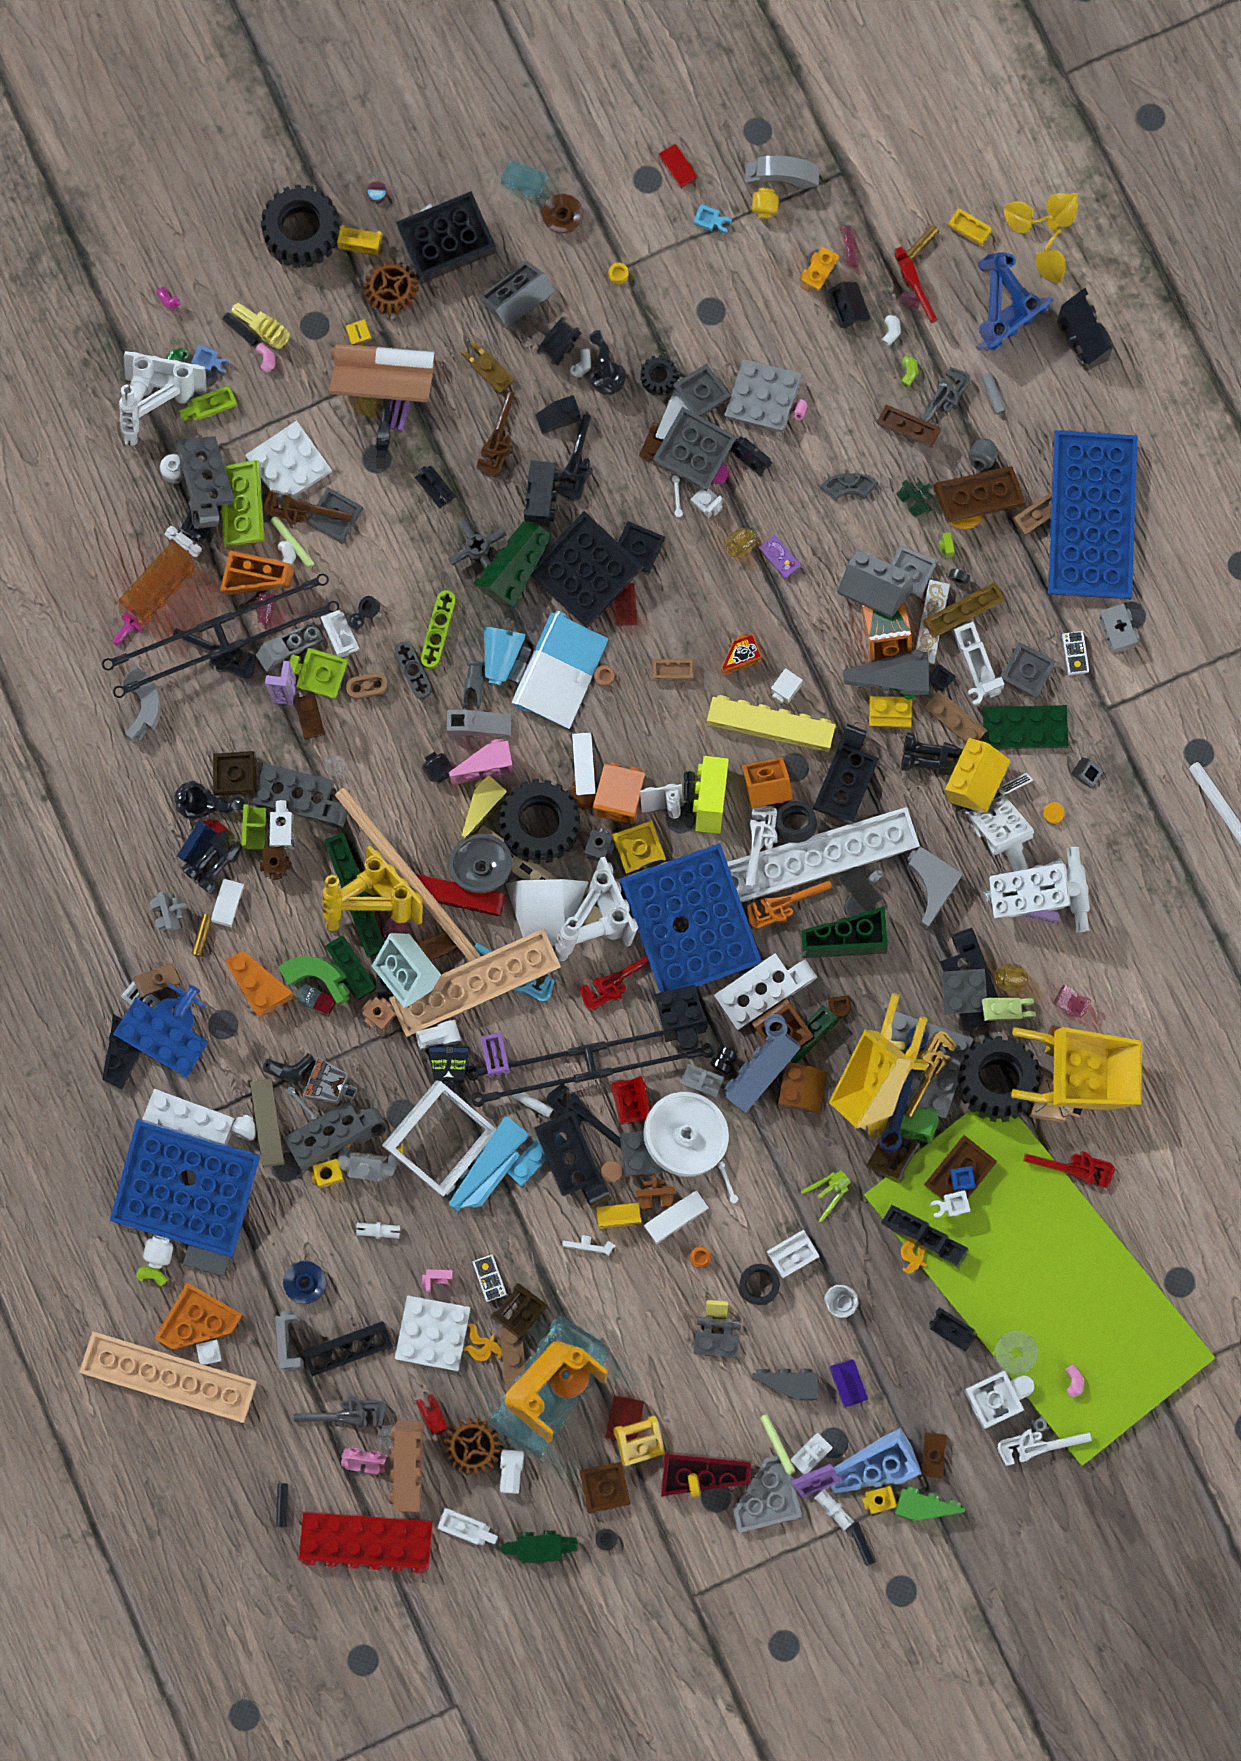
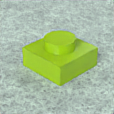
M951 532L943 533L941 540L938 541L940 553H944L945 559L953 558L955 551Z
M291 654L289 661L296 677L300 675L303 664L299 656Z

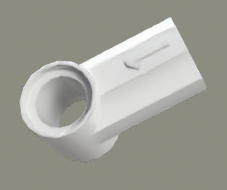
M455 1020L446 1021L438 1024L437 1027L416 1032L420 1050L427 1049L429 1046H449L461 1042Z
M502 1449L500 1492L519 1494L524 1451Z

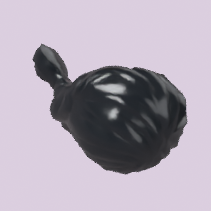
M596 330L589 336L590 341L599 347L597 364L590 375L589 383L600 394L613 395L623 388L627 376L626 370L622 365L611 361L609 346L605 343L601 331Z
M196 781L182 784L174 795V802L178 813L186 819L193 821L202 819L213 811L228 813L233 810H243L245 804L241 797L234 798L230 803L224 802Z

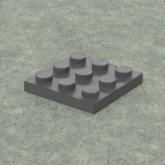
M682 407L652 462L707 491L737 436Z

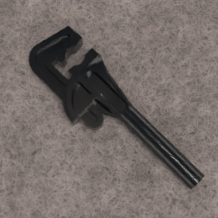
M383 399L381 422L377 431L375 447L377 448L376 469L384 470L387 449H389L391 399Z
M583 414L573 454L561 474L562 481H571L574 484L577 481L576 487L573 488V484L565 485L564 483H559L557 490L558 494L573 501H577L582 497L586 479L593 472V468L590 467V460L585 458L582 461L581 458L591 416L588 414Z
M175 628L173 636L184 631ZM192 634L181 638L209 651L221 647V645L213 644ZM239 648L214 658L210 662L213 666H216L217 672L228 671L247 679L254 673L257 657L248 652L245 661L241 663L243 666L241 668L237 665L239 658L244 652Z
M564 1084L559 1085L547 1095V1104L557 1113L562 1115L573 1110L580 1127L582 1125L581 1121L589 1122L621 1149L620 1137L598 1120L581 1102L577 1094L573 1092L570 1100L564 1103L566 1107L557 1101H562L563 1095L569 1090Z

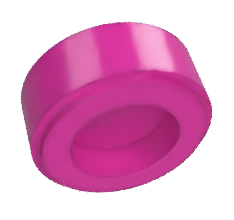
M723 463L712 481L714 484H722L727 480L728 469Z

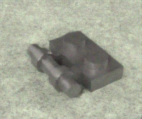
M707 1315L706 1318L697 1317V1325L705 1326V1332H696L694 1354L737 1358L739 1336H733L730 1333L731 1329L740 1330V1321H733L732 1318H725V1320L714 1319L713 1316ZM711 1328H724V1335L711 1333Z

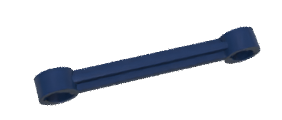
M916 1028L910 1030L906 1036L905 1042L908 1049L911 1046L909 1037L915 1033ZM925 1031L923 1034L924 1040L920 1044L918 1054L925 1048L928 1041ZM916 1069L910 1070L902 1086L893 1115L890 1116L887 1130L880 1137L879 1144L885 1152L892 1153L897 1151L902 1143V1137L899 1132ZM887 1134H893L897 1137L898 1141L895 1145L887 1147L883 1143V1138Z

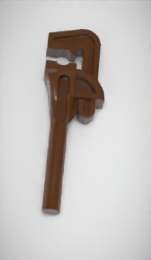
M507 391L495 429L481 450L482 457H490L492 460L496 458L495 464L493 465L492 461L478 459L476 465L478 470L490 477H497L501 474L505 459L513 450L510 436H504L503 438L502 434L515 393Z
M272 489L263 505V510L267 515L286 519L292 525H296L297 522H304L307 518L305 514L310 512L352 521L353 513L313 505L287 492L283 495L284 503L281 508H277L279 505L277 499L279 491Z

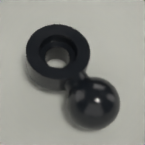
M372 596L362 598L358 606L359 612L351 614L348 618L350 628L358 630L363 627L365 617L373 618L380 610V602Z

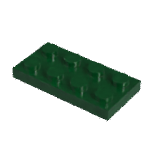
M1067 705L982 708L983 727L987 730L983 735V742L989 743L997 750L1068 748Z

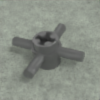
M466 519L459 521V525L468 539L465 542V549L448 558L451 565L453 566L467 557L475 561H481L485 568L487 565H491L492 563L487 556L490 551V544L507 536L504 529L502 528L485 537L481 534H474ZM481 543V549L483 550L478 552L477 548L472 549L471 546Z

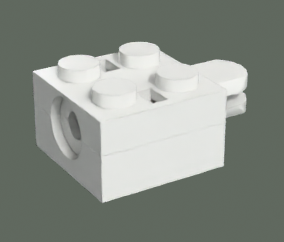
M1003 1371L965 1389L964 1392L984 1430L1022 1412L1024 1409L1019 1400L1033 1392L1034 1383L1030 1377L1024 1375L1010 1381L1006 1372Z

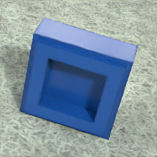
M972 1166L950 1170L954 1192L975 1188Z

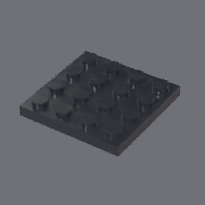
M583 511L540 557L531 576L585 628H588L644 567L588 513Z

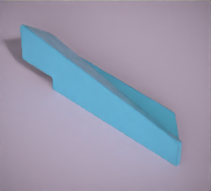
M505 1116L452 1197L449 1205L457 1212L461 1208L469 1206L474 1208L482 1206L518 1159L520 1154L515 1150L530 1134Z

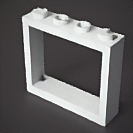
M436 1080L382 1146L434 1191L444 1196L445 1194L448 1195L451 1190H454L456 1187L454 1183L459 1177L462 1179L469 1172L468 1166L473 1161L476 1162L483 1148L495 1133L496 1128L446 1085ZM443 1093L484 1128L485 1131L444 1181L438 1185L399 1152L396 1147L439 1095Z

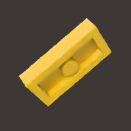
M639 1203L596 1207L599 1229L641 1225Z

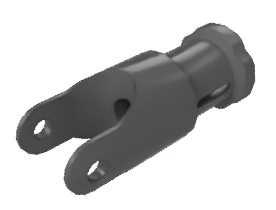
M467 661L468 675L464 683L463 708L467 706L470 692L476 691L477 709H480L484 683L482 673L485 663Z

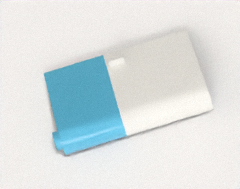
M560 611L550 613L511 704L520 710L532 711L562 727L570 729L608 638L567 619V615Z

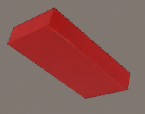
M676 143L658 153L659 158L680 189L698 178Z

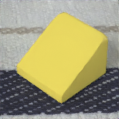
M708 1300L706 1302L707 1316H713L714 1319L725 1320L727 1318V1301Z

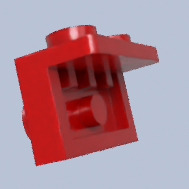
M639 1076L634 1079L611 1083L620 1125L645 1121L652 1108L647 1099V1086L643 1081V1077Z

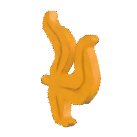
M910 1241L904 1243L900 1251L901 1258L906 1262H910L907 1268H902L903 1272L907 1274L917 1270L920 1265L923 1267L927 1266L922 1261L925 1250L918 1247V1256H916L912 1251L915 1244Z
M469 1323L468 1327L471 1329L470 1340L476 1345L485 1344V1346L478 1350L469 1345L464 1347L463 1351H468L472 1358L479 1362L488 1360L492 1351L498 1354L497 1358L500 1359L502 1349L494 1342L496 1336L493 1334L490 1339L480 1338L476 1326Z

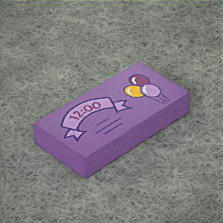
M775 534L759 547L761 553L785 580L801 568V564Z

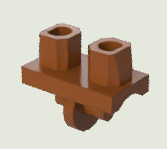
M651 1174V1181H644V1188L653 1187V1189L636 1190V1199H639L641 1210L653 1209L652 1198L660 1197L661 1208L673 1205L674 1187L657 1188V1186H665V1179L656 1180V1174Z

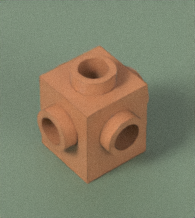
M377 997L373 1001L370 999L362 1008L364 1010L362 1013L365 1017L364 1022L372 1029L376 1026L382 1032L387 1029L397 1016L390 1009L392 1005L384 998L381 1001Z

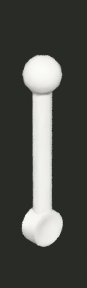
M674 475L672 481L675 487V516L680 518L683 515L680 509L678 482L680 477Z
M719 1161L717 1167L722 1172L731 1196L730 1202L733 1204L737 1203L738 1197L734 1195L724 1168L725 1163Z

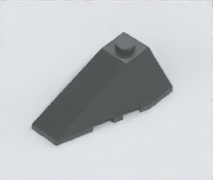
M921 650L904 652L844 669V684L865 688L876 685L882 687L884 691H889L890 688L900 689L902 694H929L928 652Z

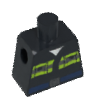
M429 1046L434 1082L436 1080L441 1081L455 1093V1083L465 1082L470 1047Z

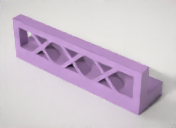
M283 661L281 677L266 675L265 685L273 703L293 705L297 680L290 661Z

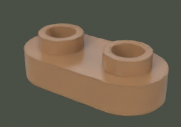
M381 673L354 677L346 684V691L353 699L381 695L388 688L387 679ZM380 682L381 686L375 688L374 683ZM359 686L361 687V690L359 692H354V687Z

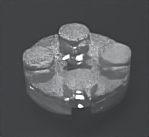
M1011 1331L1004 1334L997 1341L994 1356L997 1365L1003 1371L1013 1375H1020L1028 1372L1035 1365L1038 1359V1348L1032 1337L1027 1333ZM1015 1347H1019V1351L1022 1352V1356H1018L1017 1359H1014L1013 1355L1010 1354V1350H1014Z

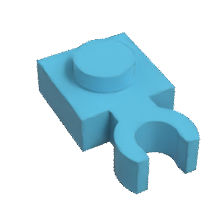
M701 204L694 218L693 225L711 232L716 227L720 233L727 234L728 229L722 227V224L728 223L731 225L732 220L726 216L720 218V211Z

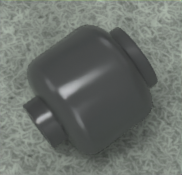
M990 439L976 440L968 454L970 464L977 470L991 468L998 456V448Z

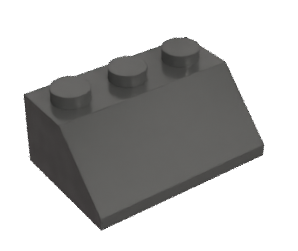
M525 261L481 295L479 299L501 325L508 328L515 325L525 314L532 312L539 303L546 301L555 290L544 272L528 261Z
M858 550L846 567L837 593L892 618L913 590V574Z

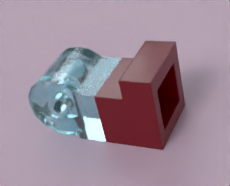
M301 983L294 997L296 1001L328 1018L336 1004L333 996L304 983Z

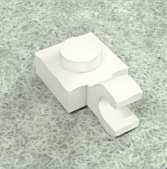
M1002 677L983 684L979 688L970 689L967 694L968 696L972 694L978 696L977 700L972 701V705L976 706L981 703L983 696L989 695L994 697L1000 694L1005 684Z

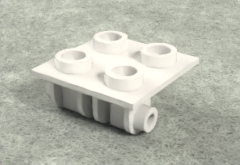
M668 784L665 787H649L641 790L642 813L667 809L669 817L673 819L678 818L681 813L680 806H683L682 785Z

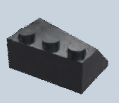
M1084 288L1061 305L1057 324L1060 330L1065 331L1067 334L1068 345L1071 349H1075L1079 365L1081 367L1084 366L1086 371L1108 361L1113 347L1103 325L1100 322H1096V309L1094 305L1088 304L1086 299L1088 292Z

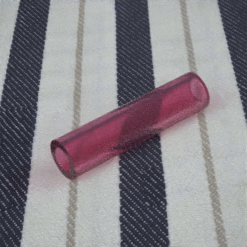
M850 225L843 226L841 230L848 267H857L858 259L852 227Z

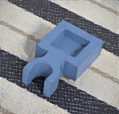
M199 344L191 364L203 366L208 372L214 367L218 372L225 375L226 370L221 369L220 364L225 363L229 365L230 361L224 358H216L217 351Z

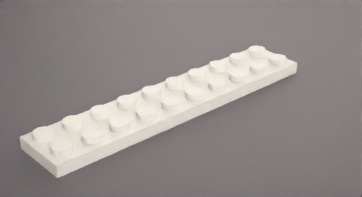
M905 807L853 823L852 825H846L814 835L804 842L788 843L759 852L753 889L745 887L750 855L729 861L727 864L742 903L918 849L920 845L908 809Z

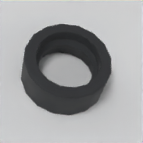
M794 801L785 804L777 812V829L779 835L784 840L791 843H800L810 839L816 832V816L810 805ZM796 814L804 815L809 820L807 826L798 830L788 829L784 825V821L788 817Z
M753 1264L746 1268L741 1275L739 1282L740 1293L751 1304L758 1306L766 1305L773 1301L779 1292V1276L769 1265ZM755 1272L766 1273L772 1280V1289L764 1297L753 1296L747 1289V1280Z

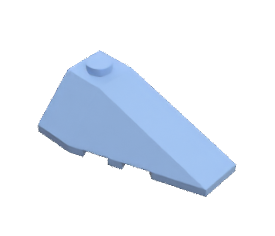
M899 1428L881 1437L835 1466L833 1469L840 1475L841 1482L830 1487L834 1493L859 1490L862 1487L868 1486L879 1487L882 1484L888 1483L899 1484L921 1474L913 1448L903 1430Z

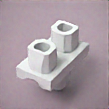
M817 1432L790 1461L805 1475L833 1447Z

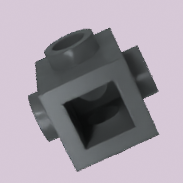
M600 828L597 831L592 829L591 834L586 835L583 846L586 847L584 856L599 862L600 858H607L608 854L612 855L615 843L612 842L613 839L609 835L610 832Z

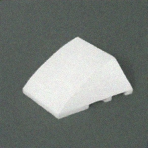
M556 879L521 880L506 883L505 885L522 936L526 937L544 928L552 946H555L557 934L560 932L561 927L568 918L574 917L579 910L589 882Z

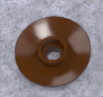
M556 194L545 202L542 209V218L550 230L556 233H569L580 225L583 218V209L575 197L569 194ZM564 213L566 214V218L561 219L559 218V215Z

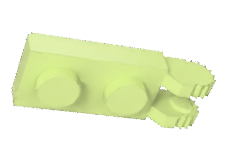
M1033 998L982 999L985 1021L1020 1020L1036 1017L1035 1011L1022 1012L1021 1009L1022 1005L1030 1006L1034 1004Z

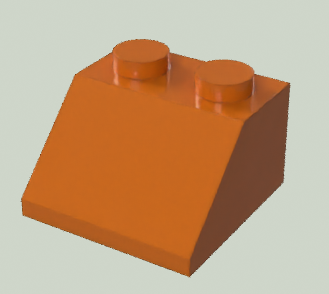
M783 757L741 765L751 808H761L766 805L793 800L790 779Z

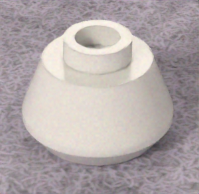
M248 1115L238 1117L233 1122L230 1132L241 1139L253 1141L257 1137L255 1119Z

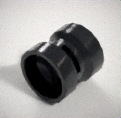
M720 1045L717 1050L718 1054L711 1060L710 1065L722 1073L728 1074L731 1070L732 1062L737 1060L738 1055L729 1048Z

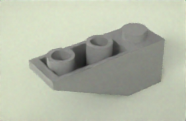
M312 622L264 643L256 656L265 671L268 672L282 666L283 661H289L291 654L299 656L306 652L308 648L324 641V637L316 624Z
M447 710L448 736H511V715L473 710Z

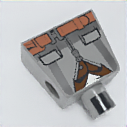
M318 1057L303 1095L307 1099L339 1104L342 1096L353 1100L357 1088L347 1084L349 1079L347 1073Z

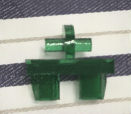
M905 480L901 483L903 487L900 488L896 495L903 503L911 497L914 499L915 503L908 508L913 517L917 518L923 513L929 514L933 510L923 498L925 496L928 501L933 498L929 492L933 488L930 483L925 486L921 481L916 483V486L920 489L919 491L911 481Z

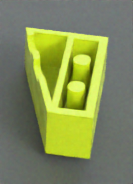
M704 756L703 764H698L697 776H701V782L696 781L695 794H699V799L694 800L693 812L697 813L695 831L721 833L728 758Z

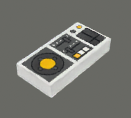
M1083 631L1062 634L1068 676L1089 673Z
M493 1254L472 1261L486 1302L507 1296Z

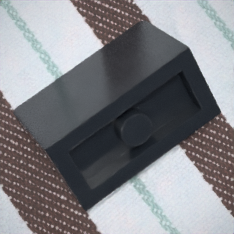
M841 282L828 290L841 328H847L857 321H868L871 319L857 282Z

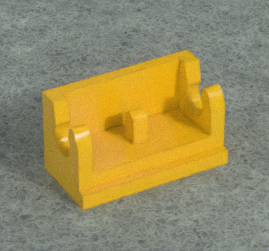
M341 225L337 240L338 248L379 256L383 233L382 231H377L376 233L352 229Z

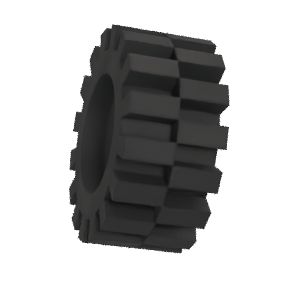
M658 355V358H655V356H652L651 360L647 359L646 363L642 365L640 379L643 388H646L648 393L651 391L652 395L659 393L662 396L664 392L668 394L670 389L673 390V384L677 382L678 377L677 367L674 366L672 360L669 361L668 357L662 358V355ZM660 368L666 371L667 378L663 382H655L651 378V373L655 369Z

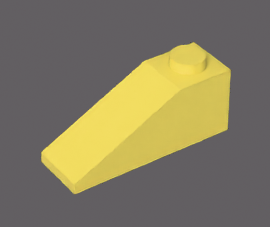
M489 775L485 779L482 777L474 786L476 789L473 793L463 829V839L472 836L508 796L507 791Z

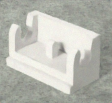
M338 610L321 617L337 656L343 658L360 650L343 612Z

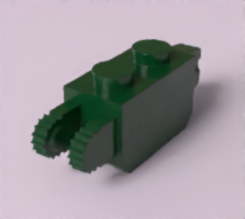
M556 1530L543 1531V1535L534 1536V1532H521V1537H517V1541L506 1542L500 1547L502 1554L507 1556L518 1555V1559L523 1564L557 1562L561 1559L562 1554L578 1551V1540L574 1537H563L561 1534H556Z

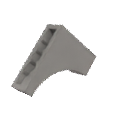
M920 846L917 851L913 850L907 860L909 861L908 868L917 875L925 889L927 906L920 926L928 929L963 874Z

